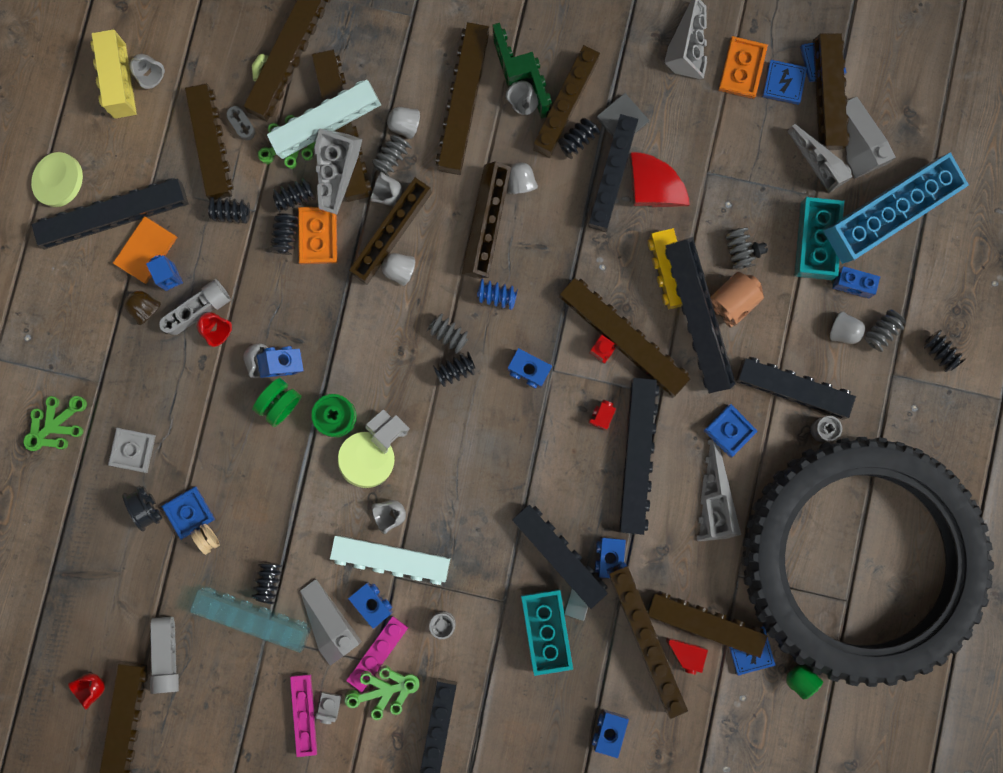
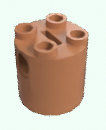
M736 272L711 296L715 314L717 316L720 314L724 318L725 324L730 328L734 325L736 326L764 300L759 280L753 275H745L741 272Z

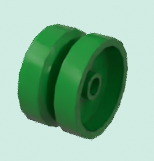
M278 378L261 393L254 403L252 410L259 416L266 415V422L272 427H276L294 410L302 395L294 389L288 390V384L283 379Z
M328 394L322 396L315 403L312 409V421L320 433L329 437L340 438L349 434L354 429L357 422V412L355 406L347 398L339 394ZM334 413H338L336 420L332 418Z

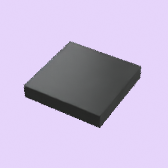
M626 93L596 118L613 138L620 114L639 119L635 134L650 121Z

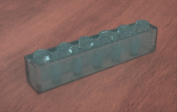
M210 587L198 590L190 613L299 653L304 650L311 628L307 627L308 624L300 620L293 622L289 620V616L278 613V616L271 614V610L268 608L260 607L258 609L252 607L253 603L245 600L241 602L236 601L234 596L225 593L223 596L216 593L217 590Z

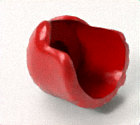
M206 312L197 320L196 327L198 333L211 347H217L225 342L232 331L231 322L213 312ZM217 323L216 331H211Z
M94 673L85 674L75 681L68 683L69 689L85 710L105 690L102 679Z

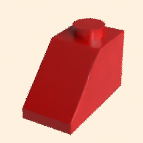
M667 637L666 642L680 666L685 668V672L696 675V672L702 673L708 649Z

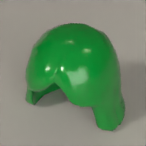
M806 665L794 666L786 677V683L789 688L794 690L803 700L813 696L823 684V680L811 672L810 668Z

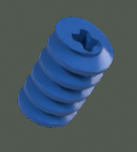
M481 279L477 298L479 297L480 303H483L486 299L487 305L494 301L495 307L500 302L502 308L509 304V310H512L515 305L518 289L514 292V287L511 285L509 290H507L506 284L499 288L498 282L492 287L490 280L484 285V279Z

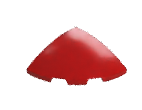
M630 153L634 206L679 207L690 205L686 187L671 166L649 154Z

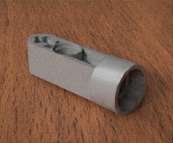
M217 279L212 280L201 288L202 291L160 320L161 330L171 335H178L197 322L202 314L211 312L214 309L218 310L230 302L229 294ZM189 310L190 316L185 319L184 313Z
M173 617L152 618L151 620L152 676H150V694L179 691V674H176L175 621Z

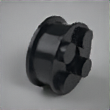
M137 486V490L130 494H122L129 515L142 532L146 530L145 527L153 523H160L162 516L159 510L154 507V504H156L155 499L151 493L148 494L144 486Z

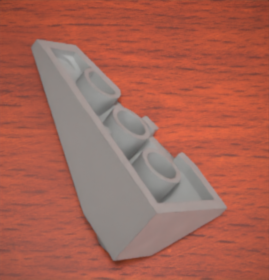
M691 0L668 46L665 57V64L675 74L697 79H704L707 65V57L704 56V47L707 46V40L704 39V29L707 28L706 5L701 0Z
M858 97L848 100L846 114L849 117L847 133L850 135V140L846 147V160L856 179L889 164L896 157L887 139Z
M796 124L791 126L788 133L828 193L848 182L853 177L851 169L842 160Z
M319 129L315 144V154H317L316 172H318L319 183L317 185L319 209L338 214L358 159L362 143L361 138L341 132Z
M315 579L300 592L318 649L331 666L362 641L318 580Z

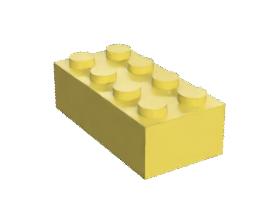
M115 30L92 33L93 41H90L92 51L95 52L93 64L98 72L96 83L101 92V95H99L101 107H104L107 113H110L114 118L137 115L126 43Z

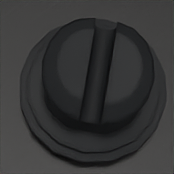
M754 242L752 245L754 256L760 258L762 254H766L768 248L764 247L767 244L764 242L759 244Z

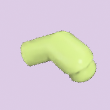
M260 54L253 62V81H257L262 71L261 68L269 57L268 55Z

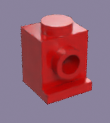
M601 335L589 353L605 364L616 349L613 347L615 343Z
M602 400L600 406L596 405L592 414L595 418L594 420L590 419L588 424L606 431L616 408L612 407L613 403Z

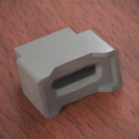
M384 409L365 426L373 435L371 441L384 454L388 452L390 444L395 439L404 437L410 429L397 415L392 418Z

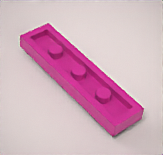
M393 616L349 676L347 682L360 692H363L367 685L361 683V673L369 671L374 676L409 627ZM364 676L363 679L368 680L370 677Z
M311 674L291 676L296 756L317 755Z

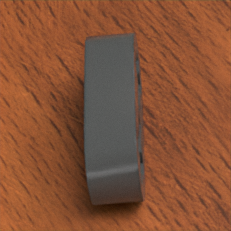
M230 107L227 111L228 120L241 139L251 140L255 135V129L240 107ZM233 113L239 114L238 116L241 119L239 122L236 118H233ZM245 125L249 129V134L243 133L244 131L241 126Z

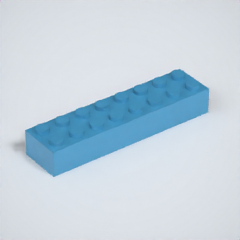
M950 152L931 161L829 226L823 232L841 263L844 264L857 259L969 186Z

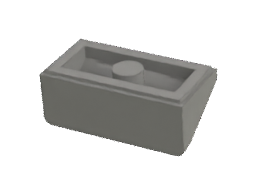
M572 589L565 615L584 621L588 606Z

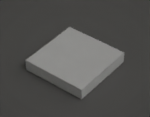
M116 428L108 465L148 473L156 435Z

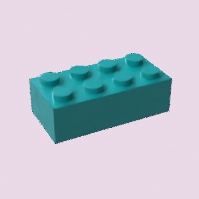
M806 197L801 202L794 276L833 280L838 276L840 259L823 230L843 218L844 201Z
M554 589L521 595L534 676L573 670L561 590Z

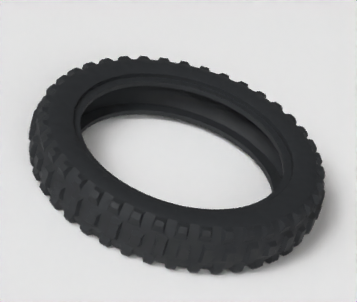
M857 437L856 440L852 441L849 438L838 439L835 444L826 442L820 444L818 450L808 449L802 453V458L789 461L787 463L788 468L783 471H777L773 475V483H768L762 490L763 497L754 503L752 509L755 513L749 517L746 525L749 528V532L745 534L742 546L746 547L742 558V565L746 566L743 577L744 584L749 585L747 592L750 603L755 604V615L758 621L764 622L762 625L765 627L766 633L770 638H775L779 644L778 647L784 653H789L794 657L793 660L798 664H806L811 672L819 676L824 673L828 675L829 680L838 682L842 679L852 686H858L859 683H865L868 687H877L878 683L893 686L897 685L898 680L911 681L915 679V675L919 673L923 675L933 671V666L945 664L948 660L947 656L951 653L956 654L963 647V640H969L972 637L974 624H979L982 619V607L988 606L987 590L992 588L993 583L990 570L994 569V561H992V557L989 555V551L993 550L990 537L986 536V532L989 529L987 524L984 523L983 518L979 516L982 512L976 501L970 499L972 497L970 491L963 484H959L960 480L950 469H946L945 465L933 457L930 458L922 450L898 441H887L886 438L880 437L875 439ZM856 475L886 479L913 494L923 503L935 520L945 549V577L939 597L931 611L915 628L903 636L874 645L843 643L834 640L815 627L796 603L790 590L785 567L788 535L796 516L805 503L827 485Z

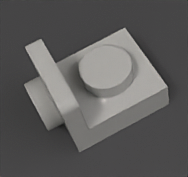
M322 692L316 719H320V722L324 724L335 722L338 718L342 695Z

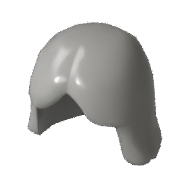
M145 54L135 55L129 64L131 74L144 89H152L157 86L165 73L164 66L160 62ZM151 68V73L148 76H144V74Z
M518 81L513 83L506 91V99L512 104L513 109L517 113L529 115L537 108V95L529 82Z
M405 107L392 109L387 119L389 129L394 133L412 139L417 132L420 111Z
M519 162L510 166L509 194L530 192L538 188L533 170L527 163Z
M380 172L370 201L385 205H395L402 196L403 189L401 184Z
M398 253L387 255L382 263V273L402 286H405L410 281L415 268V258L413 256Z
M841 311L833 323L830 339L831 341L847 344L858 343L864 336L865 326L862 321Z
M253 344L244 351L243 359L248 375L251 378L260 377L257 355L263 353V349L268 348L264 344Z
M396 500L374 503L372 505L375 522L383 534L401 525L406 519L404 506ZM391 509L393 511L395 519L389 515Z

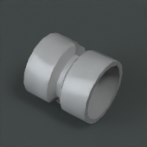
M833 416L816 419L811 425V435L819 442L836 440L842 433L841 422Z
M447 611L436 613L429 623L431 634L438 639L449 638L456 627L454 616Z

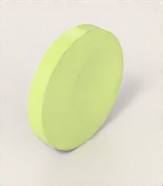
M55 152L45 156L37 164L32 175L31 185L35 197L41 203L50 207H61L72 201L82 185L83 174L79 162L63 152Z
M370 432L356 433L347 438L338 454V467L342 476L349 483L361 488H371L380 485L389 477L394 466L392 447L390 446L388 452L384 454L371 441L373 435Z

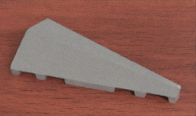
M712 439L708 440L710 449L709 457H706L708 466L707 474H704L701 496L703 508L702 516L699 517L698 521L701 525L697 541L727 539L741 535L721 450Z

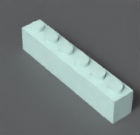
M359 81L353 88L339 92L338 96L332 99L324 100L320 106L306 110L300 117L291 118L287 124L273 128L267 136L276 154L281 159H284L315 142L320 128L335 131L381 106V103L369 81Z
M338 535L334 538L330 557L338 565L346 566L347 562L354 564L353 567L358 569H365V566L372 567L374 572L384 573V570L391 571V575L403 577V574L411 575L410 579L422 581V578L430 579V583L441 585V582H446L451 559Z

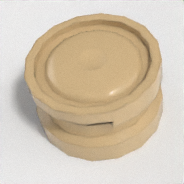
M203 524L199 530L191 532L193 541L205 555L210 553L212 548L215 549L220 546L218 538L207 524Z

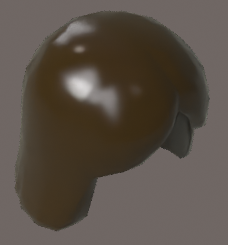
M134 291L124 301L126 311L136 320L138 325L144 324L161 305V302L155 300L144 291Z

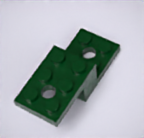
M500 23L493 24V42L507 87L509 88L518 81L529 82L537 95V108L540 118H546L549 110H551L550 104L552 102L549 92H545L544 86H546L544 75H540L539 72L540 62L538 57H534L533 51L513 57L511 46L507 45L506 40H508L505 28L502 29Z

